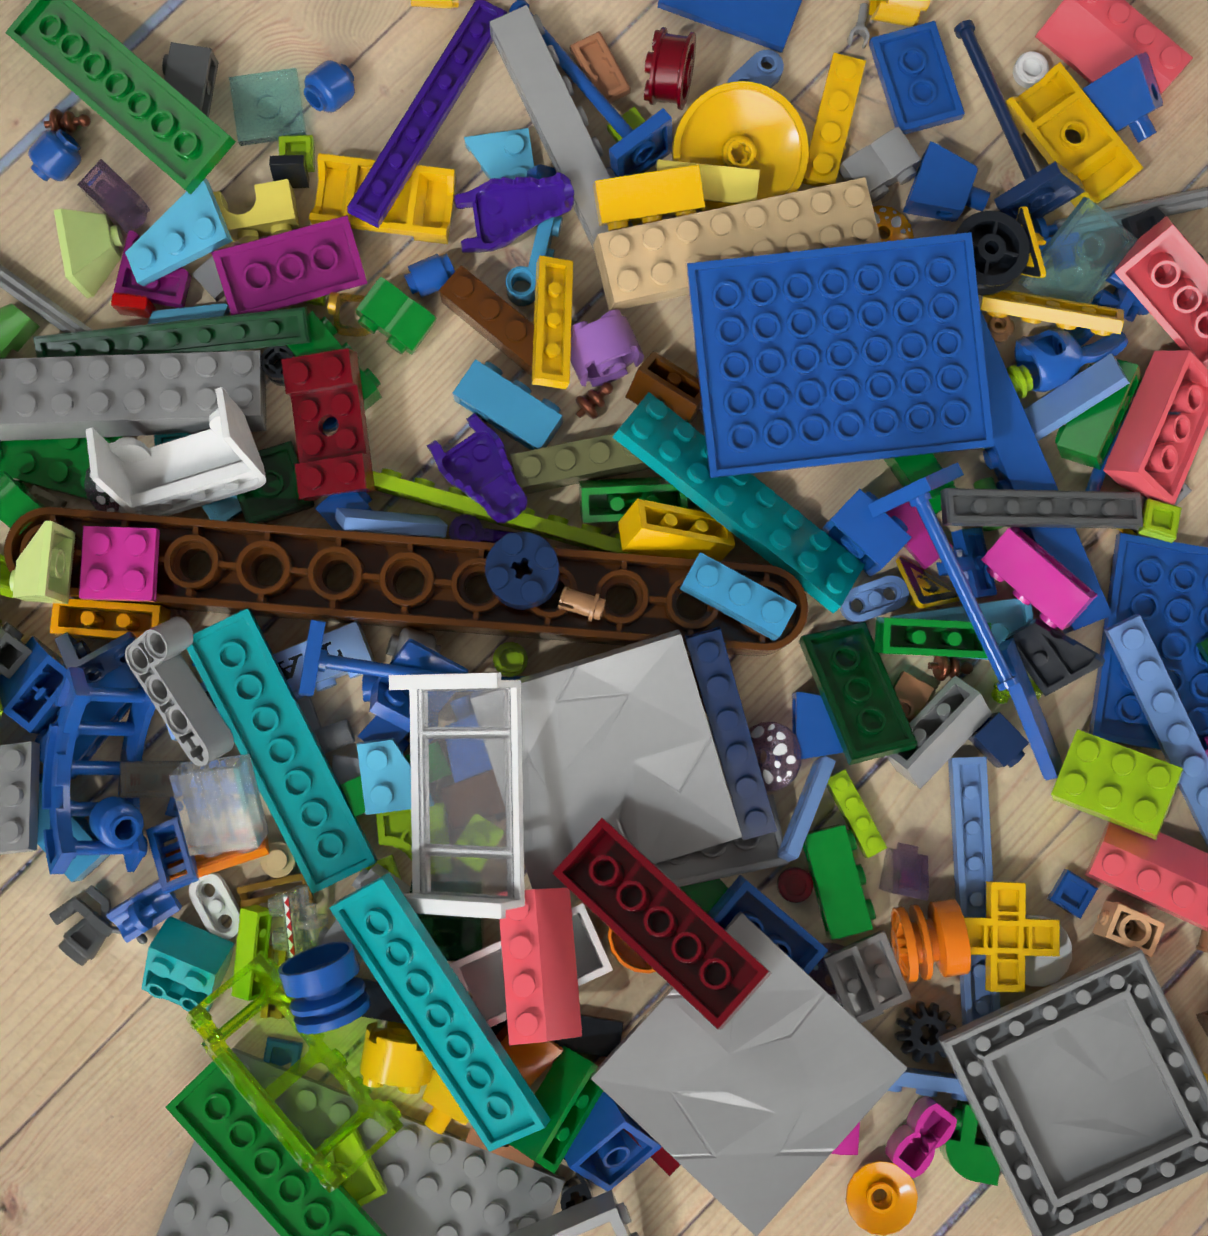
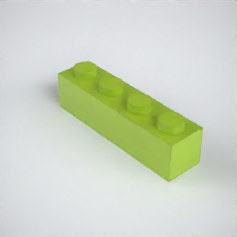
M846 769L831 775L826 786L848 828L852 830L863 856L870 858L887 849Z
M251 905L240 909L231 993L233 997L251 1001L264 996L273 909L259 905Z

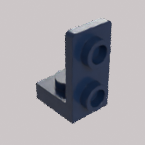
M68 632L54 640L66 668H83L87 683H93L101 680L107 673L128 664L125 658V650L137 637L132 632H127L93 652L90 651L83 640L76 641Z

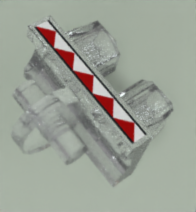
M298 885L285 893L276 894L268 899L269 914L272 917L283 916L284 927L273 930V949L287 951L289 959L302 951L313 948L312 942L320 939L319 928L328 924V916L326 914H317L316 903L309 902L308 885Z

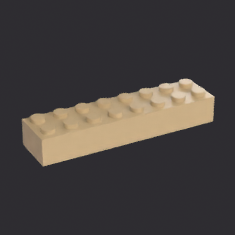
M863 177L599 233L593 247L608 309L611 311L689 295L687 263L881 242L866 178Z

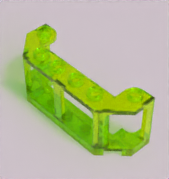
M259 954L189 1011L186 1020L191 1028L196 1030L204 1040L201 1045L206 1053L285 1149L307 1173L312 1171L319 1179L320 1184L330 1193L338 1188L404 1126L399 1120L402 1115L390 1100L387 1099L385 1102H382L379 1099L375 1101L369 1096L372 1093L370 1087L362 1083L363 1079L357 1076L354 1078L346 1069L348 1062L342 1053L336 1048L330 1050L322 1040L325 1037L324 1033H299L309 1047L308 1052L267 1088L264 1089L226 1044L225 1040L269 1004L275 1005L297 1032L298 1030L294 1023L295 1016L289 1007L294 998L287 997L280 990L282 982L278 973L279 966L271 958L265 960ZM254 970L262 984V993L218 1029L206 1008L250 971ZM322 1063L358 1105V1110L322 1144L313 1149L274 1101L314 1065ZM373 1119L378 1122L387 1132L343 1173L335 1164L332 1165L325 1158L365 1120Z

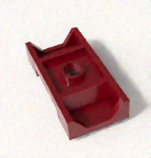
M350 348L281 359L285 393L291 396L299 457V463L295 464L299 499L313 501L328 495L375 491L357 352ZM335 417L339 424L338 430L335 434L327 436L323 431V424L327 418Z

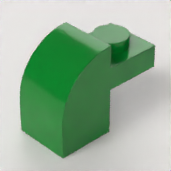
M3 471L0 474V520L11 528L25 513L45 506L29 493L30 489L24 483L14 480L8 473ZM30 522L28 525H26V526L24 527V529L21 531V533H22L32 522Z
M957 1100V1106L952 1107L950 1111L957 1119L956 1128L949 1140L939 1147L944 1159L962 1177L970 1181L998 1186L1000 1167L987 1140L976 1138L978 1121L969 1102Z

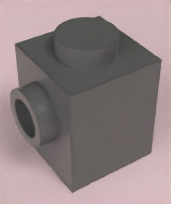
M6 622L3 627L0 625V673L10 679L33 651L21 641L24 634Z

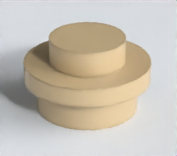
M283 842L269 844L270 854L260 857L262 870L268 876L274 878H281L291 873L296 861L287 844Z

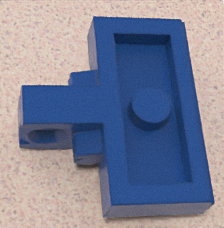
M982 527L951 532L954 543L953 552L975 598L979 599L997 595L994 578L986 571L988 566L981 560L987 553ZM937 562L939 576H948L943 563Z

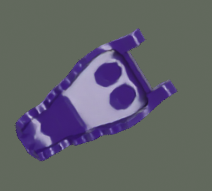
M559 172L555 176L541 179L533 177H515V179L506 177L500 179L492 178L470 191L455 195L456 208H473L477 237L461 241L462 253L491 252L501 249L543 221L569 212L574 205V189L571 180Z
M473 413L466 420L475 433L446 453L436 440L428 444L427 448L431 452L440 473L451 485L457 487L472 500L480 504L497 523H506L518 517L526 509L528 500L516 481L503 442L491 428L479 419L476 413Z

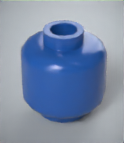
M332 60L321 63L307 74L305 78L304 95L307 101L317 111L327 113L337 111L354 96L353 73L346 65L338 64Z
M58 129L57 132L46 130L28 151V155L33 162L31 169L45 181H48L50 178L55 181H65L81 163V155L79 153L81 147L73 137L61 129Z
M111 796L102 799L94 806L90 813L89 825L94 836L110 848L121 849L137 841L142 834L144 820L139 809L123 797Z

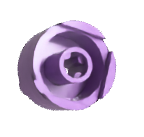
M618 309L605 313L601 319L589 324L587 321H582L571 327L570 361L582 386L586 387L587 381L591 382L592 387L601 386L605 382L611 383L628 374L626 367L633 362L635 367H638L644 359V354L628 319L622 316Z

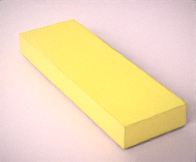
M657 159L656 171L698 165V163ZM699 164L704 200L735 204L757 200L760 170Z

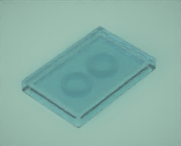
M1083 197L1041 252L1046 269V277L1035 278L1023 275L1018 283L1034 295L1088 303L1134 245L1137 238L1092 200Z

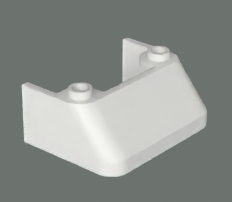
M223 387L215 389L218 408L209 416L208 420L211 429L148 448L143 442L133 437H122L116 440V442L108 443L93 427L86 429L91 478L128 513L170 516L258 489L266 483V475L246 417Z

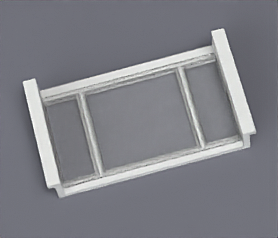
M501 673L389 675V690H409L413 893L404 894L415 913L504 919L506 918V910L525 906L521 680H501Z

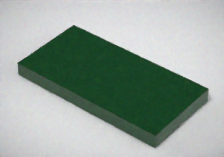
M865 621L801 636L799 644L849 765L915 749L918 743L880 654L874 652L875 643Z

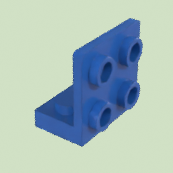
M408 639L390 662L392 665L449 674L469 673L467 668L414 639ZM379 677L371 689L369 712L410 733L409 690H389V678ZM428 691L429 727H438L439 712L456 691ZM429 738V743H431L434 740V738Z

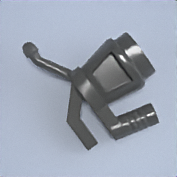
M93 885L85 892L101 905V915L77 896L72 897L49 914L56 925H59L76 912H79L84 917L64 933V939L58 945L67 956L81 966H84L89 959L95 958L107 936L109 937L112 933L121 934L118 927L112 926V922L106 916L107 912L111 910L110 899ZM141 934L136 937L140 944L147 943L146 935Z

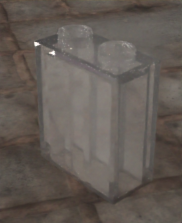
M250 754L220 757L202 767L195 765L192 761L181 762L169 775L190 856L203 854L204 857H215L223 852L235 850L238 853H249L258 849L268 835L269 830Z

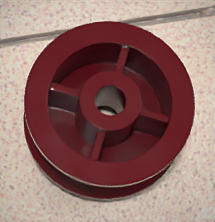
M662 27L660 30H655L652 42V51L654 52L648 51L645 60V73H649L650 78L649 80L647 79L645 84L644 101H649L650 105H655L657 101L675 103L679 110H683L687 102L693 76L696 33L690 32L688 36L669 34L667 28Z

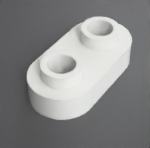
M211 873L199 877L198 881L191 883L189 886V897L207 931L226 940L237 936L240 907L223 877L217 873ZM208 883L215 887V893L212 897L207 896L204 892V888ZM223 915H229L232 919V924L229 928L224 927L221 923Z

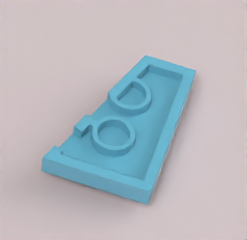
M205 178L191 195L186 191L125 252L138 284L146 286L233 241L209 181Z

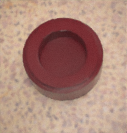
M789 867L780 873L777 879V890L785 900L792 903H800L810 897L813 891V880L806 870L799 867Z

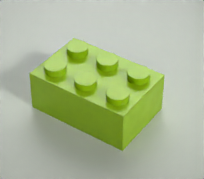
M1077 729L1051 796L1054 801L1157 840L1180 782L1183 768Z

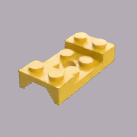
M1061 62L1056 64L1039 82L1025 92L1006 100L1020 135H1027L1049 165L1056 161L1081 180L1085 192L1070 200L1080 214L1090 211L1134 179L1143 169L1140 162ZM1070 129L1077 131L1081 136V142L1078 144L1070 143L1065 137V131Z
M318 153L319 180L315 206L309 216L312 225L348 215L351 229L413 236L414 241L448 244L457 180L455 169L417 165L378 229L349 214L347 211V206L376 160Z

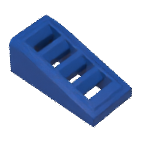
M180 816L146 829L164 894L199 880L187 823ZM175 838L178 839V841L164 847L165 842ZM179 848L181 849V852L166 858L167 853ZM184 859V863L168 869L169 864ZM187 870L188 874L172 881L170 880V876Z

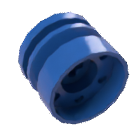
M331 942L315 946L292 956L280 965L278 973L287 997L294 998L289 1007L295 1016L294 1023L299 1033L317 1034L331 1031L353 1022L369 1010L371 1001L369 995L364 991L366 988L365 982L362 978L355 977L360 970L354 947L350 942Z

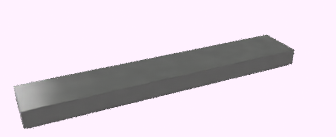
M944 488L940 491L943 526L1138 529L1143 527L1140 492Z

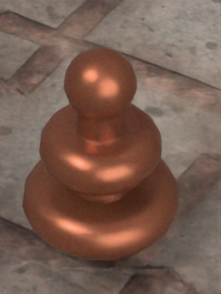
M54 108L50 111L49 121H44V126L56 132L58 129H61L65 132L67 130L69 133H74L77 126L87 127L90 125L91 120L86 114L75 117L73 112L66 111L63 115L60 110Z
M605 382L601 385L599 391L589 390L587 393L588 400L583 396H578L576 402L581 409L575 414L581 418L586 413L590 418L596 419L598 412L595 406L599 408L605 406L603 398L613 392V385Z
M935 656L933 662L928 663V669H933L934 677L938 681H944L948 676L950 678L958 676L960 672L964 674L972 673L973 665L970 662L960 663L957 657Z

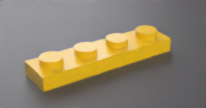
M833 53L809 146L808 165L802 181L803 184L821 187L836 183L866 60Z
M539 255L536 262L532 363L533 385L567 389L570 383L573 261Z
M1003 290L994 295H983L980 308L982 311H987L986 313L992 317L1005 318L1007 315L1021 317V320L1032 324H1039L1042 321L1056 323L1057 327L1066 330H1074L1077 327L1091 329L1092 333L1101 336H1110L1112 333L1121 334L1124 324V310L1010 290Z

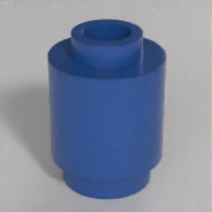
M447 253L441 256L434 254L407 266L410 273L404 275L411 293L415 294L418 292L420 297L423 298L439 291L455 270Z

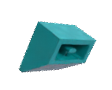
M170 916L166 919L148 948L141 989L147 991L155 998L166 999L180 1005L188 1012H196L207 1017L229 968L235 943Z

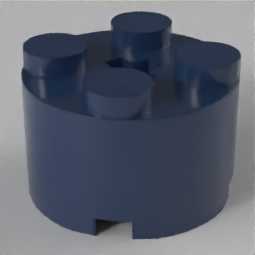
M528 532L508 533L494 544L486 559L485 573L487 582L498 600L508 607L518 610L537 607L549 600L557 589L560 572L556 552L545 539L536 534ZM523 564H528L529 571L532 574H525L522 579H518L517 572L514 570L515 567H522Z

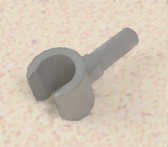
M867 3L860 4L856 27L851 30L847 39L849 46L853 42L854 35H861L863 37L862 49L868 43L870 33L865 24L869 7Z

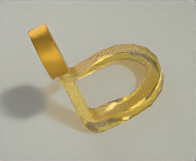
M330 293L328 314L334 317V327L338 332L337 334L354 337L371 334L365 328H354L340 323V306L344 301L361 302L365 296L349 293Z

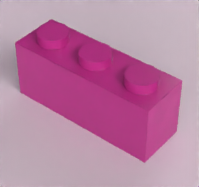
M1019 527L1008 528L981 559L988 566L986 571L999 582L1005 580L1014 588L1012 592L1014 596L1025 605L1032 604L1041 612L1040 618L1054 629L1059 627L1063 630L1070 627L1098 596Z

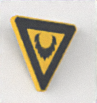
M1022 206L1019 208L1016 221L1020 223L1028 236L1030 254L1027 265L1020 275L1045 278L1046 269L1039 245H1045L1046 241L1040 233H1035L1028 207Z
M898 556L896 559L897 566L908 587L909 595L913 598L910 605L923 609L960 601L953 587L904 557Z

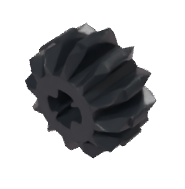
M917 1001L916 1013L906 1006L903 1010L909 1017L907 1021L901 1018L896 1019V1024L904 1028L903 1031L895 1033V1039L905 1041L900 1050L904 1054L912 1052V1060L918 1063L922 1060L923 1056H925L929 1064L935 1063V1052L941 1057L946 1058L947 1056L938 1037L957 1029L954 1024L947 1023L951 1014L946 1010L939 1013V1005L934 1002L926 1008L924 1002ZM924 1025L929 1028L928 1031L931 1036L928 1039L922 1037L923 1033L920 1028Z

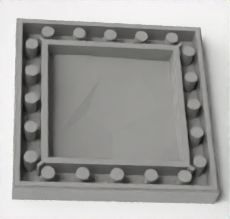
M679 629L516 679L521 680L524 865L532 889L567 888L552 872L601 818L609 822L653 864L742 837ZM481 690L471 693V702L479 727H505L504 690ZM483 738L506 807L505 738Z
M740 911L724 929L772 973L723 1029L718 1030L671 986L592 1073L591 1079L749 1231L758 1236L908 1068Z
M1135 946L938 1037L1032 1236H1070L1208 1172V1082L1142 949Z

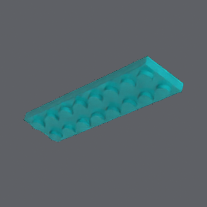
M648 392L612 438L770 564L792 574L802 585L805 592L834 614L844 603L865 564L754 475L745 474L710 478L705 436Z
M249 608L244 609L194 633L193 643L187 648V651L222 719L230 729L234 742L312 894L363 870V868L377 863L378 859L357 818L354 817L346 796L252 611Z
M391 874L383 875L336 901L329 907L488 1151H493L545 1128L551 1119Z

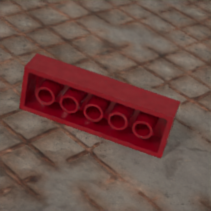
M603 818L596 823L552 872L718 1030L726 1026L772 973Z

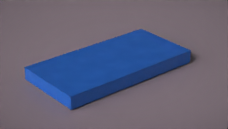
M659 0L658 8L783 53L802 0Z

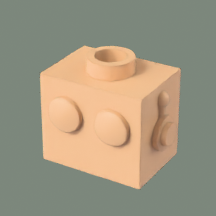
M1105 901L1100 914L1097 916V922L1092 933L1127 949L1134 946L1142 949L1144 955L1153 957L1165 923L1153 919L1145 912L1135 911L1122 902Z

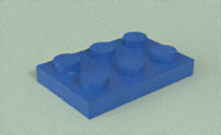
M935 21L870 39L869 47L895 128L899 127L903 134L906 135L963 118L965 113Z

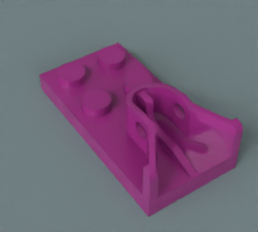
M348 215L211 252L231 315L271 311L329 295L331 292H340L368 284Z

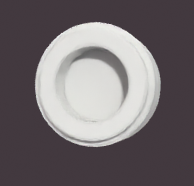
M1030 51L1022 54L1013 67L1015 81L1024 88L1032 87L1048 73V61L1038 52Z

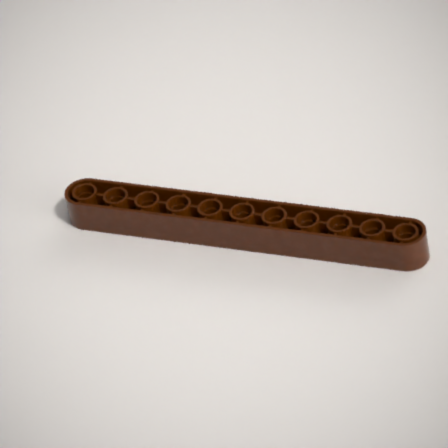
M42 507L31 510L21 516L10 528L4 545V558L7 568L11 573L12 570L16 569V560L44 521H53L75 532L69 599H80L83 526L157 528L160 530L156 602L94 601L161 605L175 610L236 614L249 608L254 616L348 624L357 621L361 625L398 628L412 627L423 630L627 646L679 629L686 651H689L685 636L720 627L727 653L744 656H767L778 652L798 637L805 626L808 616L807 597L799 581L784 569L760 564L718 561L797 605L781 636L776 641L706 603L705 614L699 619L688 620L679 614L676 601L680 595L686 593L680 590L696 559L553 548L559 563V583L563 587L567 586L570 589L596 596V593H598L602 599L606 598L607 593L611 589L619 586L626 587L634 593L636 606L632 611L626 614H616L605 604L601 619H593L591 622L588 621L589 617L559 609L558 607L549 609L539 605L526 610L514 609L503 604L495 595L483 603L471 601L466 595V586L473 577L479 575L486 576V559L495 544L489 542ZM31 522V524L21 533L24 527ZM198 553H208L212 560L210 572L202 579L192 580L187 570L190 559ZM270 558L279 559L283 566L281 578L272 585H261L257 578V570L260 564ZM338 564L350 565L354 572L351 585L343 591L330 590L327 585V575L330 569ZM523 564L522 567L516 566L514 569L517 572L518 579H522L525 574H532L529 571L528 564ZM407 570H418L423 573L425 579L422 591L413 597L400 595L396 588L398 577Z

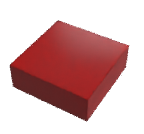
M117 292L112 294L111 306L120 315L150 319L152 311H156V307L146 296Z

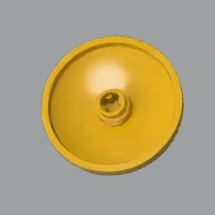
M746 81L725 83L708 90L698 97L681 117L672 143V161L760 170L757 200L797 192L804 179L809 158L806 129L793 105L772 88ZM704 200L705 208L700 211L703 212L736 204Z

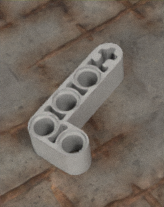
M174 617L145 631L128 645L125 650V658L128 666L188 758L195 765L202 767L231 751L234 746V738L230 729L181 656V653L193 643L194 636L191 626L185 619Z

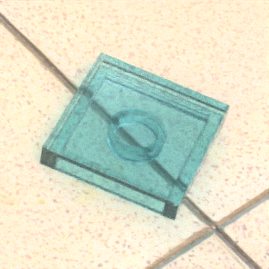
M296 68L229 77L237 139L240 146L279 141V136L307 135L299 77Z

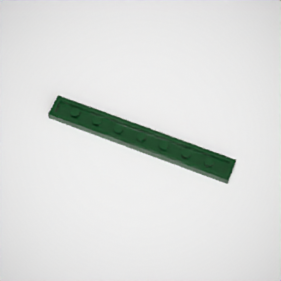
M307 307L43 335L35 336L33 340L36 356L41 358L237 351L312 342L308 309Z

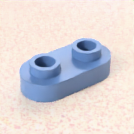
M761 50L741 66L728 79L727 83L746 81L772 88L782 76L783 60L775 51ZM768 62L772 65V68L765 69L761 64Z
M893 575L885 576L852 588L840 607V611L850 622H864L904 606L909 597V590L905 581L900 577ZM886 588L894 591L895 597L893 600H887L884 597L883 593ZM853 600H859L862 603L863 607L860 612L852 609L851 602Z

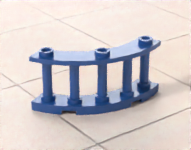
M68 667L56 697L55 705L61 706L57 723H50L43 766L42 809H49L50 829L43 830L49 873L65 874L71 861L77 855L121 854L124 855L127 872H134L142 858L147 854L148 844L146 837L143 836V831L137 841L121 849L110 848L100 840L77 841L73 837L72 816H90L92 809L98 802H73L70 798V781L74 775H119L118 797H121V764H144L142 756L145 740L156 707L140 683L137 689L91 687L90 683L86 681L83 668ZM90 701L132 703L127 722L83 721L81 718L86 705ZM79 735L124 736L120 761H75L73 752L76 738ZM140 796L123 797L140 811Z

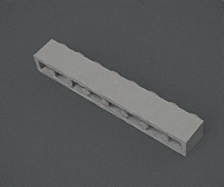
M525 5L490 21V35L556 173H562L571 180L574 189L573 208L594 250L593 244L597 235L609 231L608 225L599 226L593 183L596 180L615 178L616 176L611 167L605 168L600 158L603 156L601 145L596 137H590L586 126L589 125L587 116L581 106L576 107L571 98L574 95L572 85L566 75L561 77L557 69L559 59L552 45L546 46L542 35L545 34L540 18L537 14L532 16L528 6ZM628 221L629 227H632V222Z

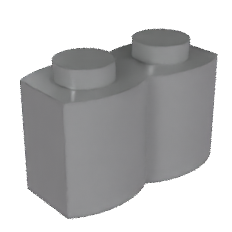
M896 127L879 137L872 144L848 157L842 162L839 172L845 181L865 177L871 201L874 203L889 192L887 187L896 182L903 185L911 180L918 173L916 169L921 162V158L901 129Z

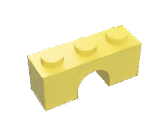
M288 179L254 185L256 193L255 204L250 211L244 214L230 213L220 191L213 192L233 240L232 242L247 243L258 240L259 237L276 235L300 228L295 194Z

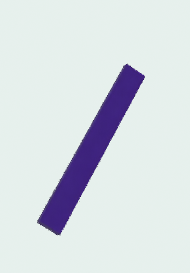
M475 0L347 206L349 214L379 229L492 44L490 21L507 14V11L485 0Z

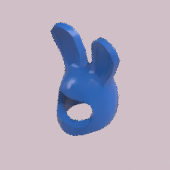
M1077 327L1074 330L1051 329L1037 335L1023 336L1017 339L1014 350L1015 362L1017 367L1024 365L1029 370L1033 379V391L1046 392L1065 384L1068 380L1075 377L1080 367L1084 364L1098 362L1110 353L1113 356L1118 355L1127 346L1128 339L1123 332L1121 334L1112 333L1110 336H1105L1092 344L1082 346L1095 335L1091 332V329Z

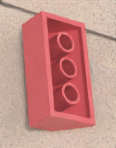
M1063 0L1035 36L1090 84L1132 57L1146 52L1149 56L1161 95L1193 59L1192 56L1125 0Z
M1166 216L1135 242L1114 272L1182 350H1190L1207 368L1208 264Z
M1190 350L1154 351L1103 469L1122 488L1132 492H1140L1142 496L1171 505L1176 503L1208 427V369ZM1168 412H1181L1179 415L1168 414Z
M1108 822L1085 872V876L1208 931V853L1161 832L1157 840Z
M568 888L525 890V906L506 910V918L499 919L509 1045L582 1037L570 890ZM497 892V895L508 896V892Z

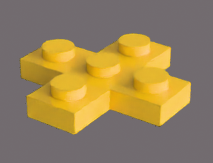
M986 881V917H964L971 955H986L985 990L990 992H1025V956H1060V920L1026 918V883Z

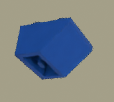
M32 636L25 645L33 652L10 679L3 674L0 675V699L5 714L29 733L39 734L58 718L57 711L61 706H56L55 701L67 668L63 658L35 636Z

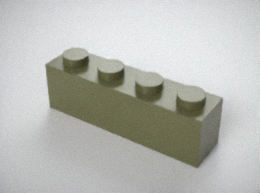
M615 433L510 454L516 481L525 494L579 484V481L598 480L651 468L612 438Z

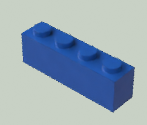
M128 664L107 673L101 680L90 683L91 687L137 689L139 681ZM90 701L85 707L81 720L120 722L130 710L132 703ZM60 707L59 710L57 711V716H58V717H59V712H60L61 707ZM49 727L43 729L34 741L40 744V761L43 764ZM79 735L75 741L74 760L89 761L108 736Z

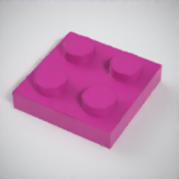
M83 526L79 598L83 600L156 602L160 530L157 528Z

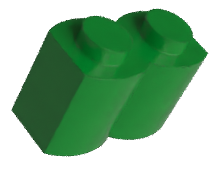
M379 277L356 308V315L360 317L358 323L372 334H375L376 331L384 334L388 338L386 341L387 345L402 355L405 351L411 355L415 352L435 325L437 319L427 309L382 277Z

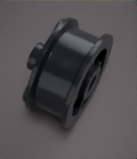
M999 211L975 213L962 222L955 234L972 232L978 295H994L1008 288L1024 270L1029 259L1030 244L1024 228L1013 217Z

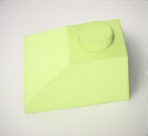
M56 209L54 210L65 277L86 298L94 297L121 259L119 246L124 244L119 225H114L106 214Z
M44 521L16 560V569L11 572L9 583L14 598L30 602L69 603L75 532L53 521Z

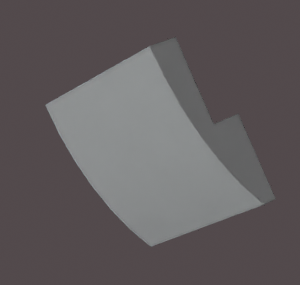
M885 931L871 934L823 958L841 1006L860 1024L884 1014L883 1010L912 998L901 975V970L895 960Z

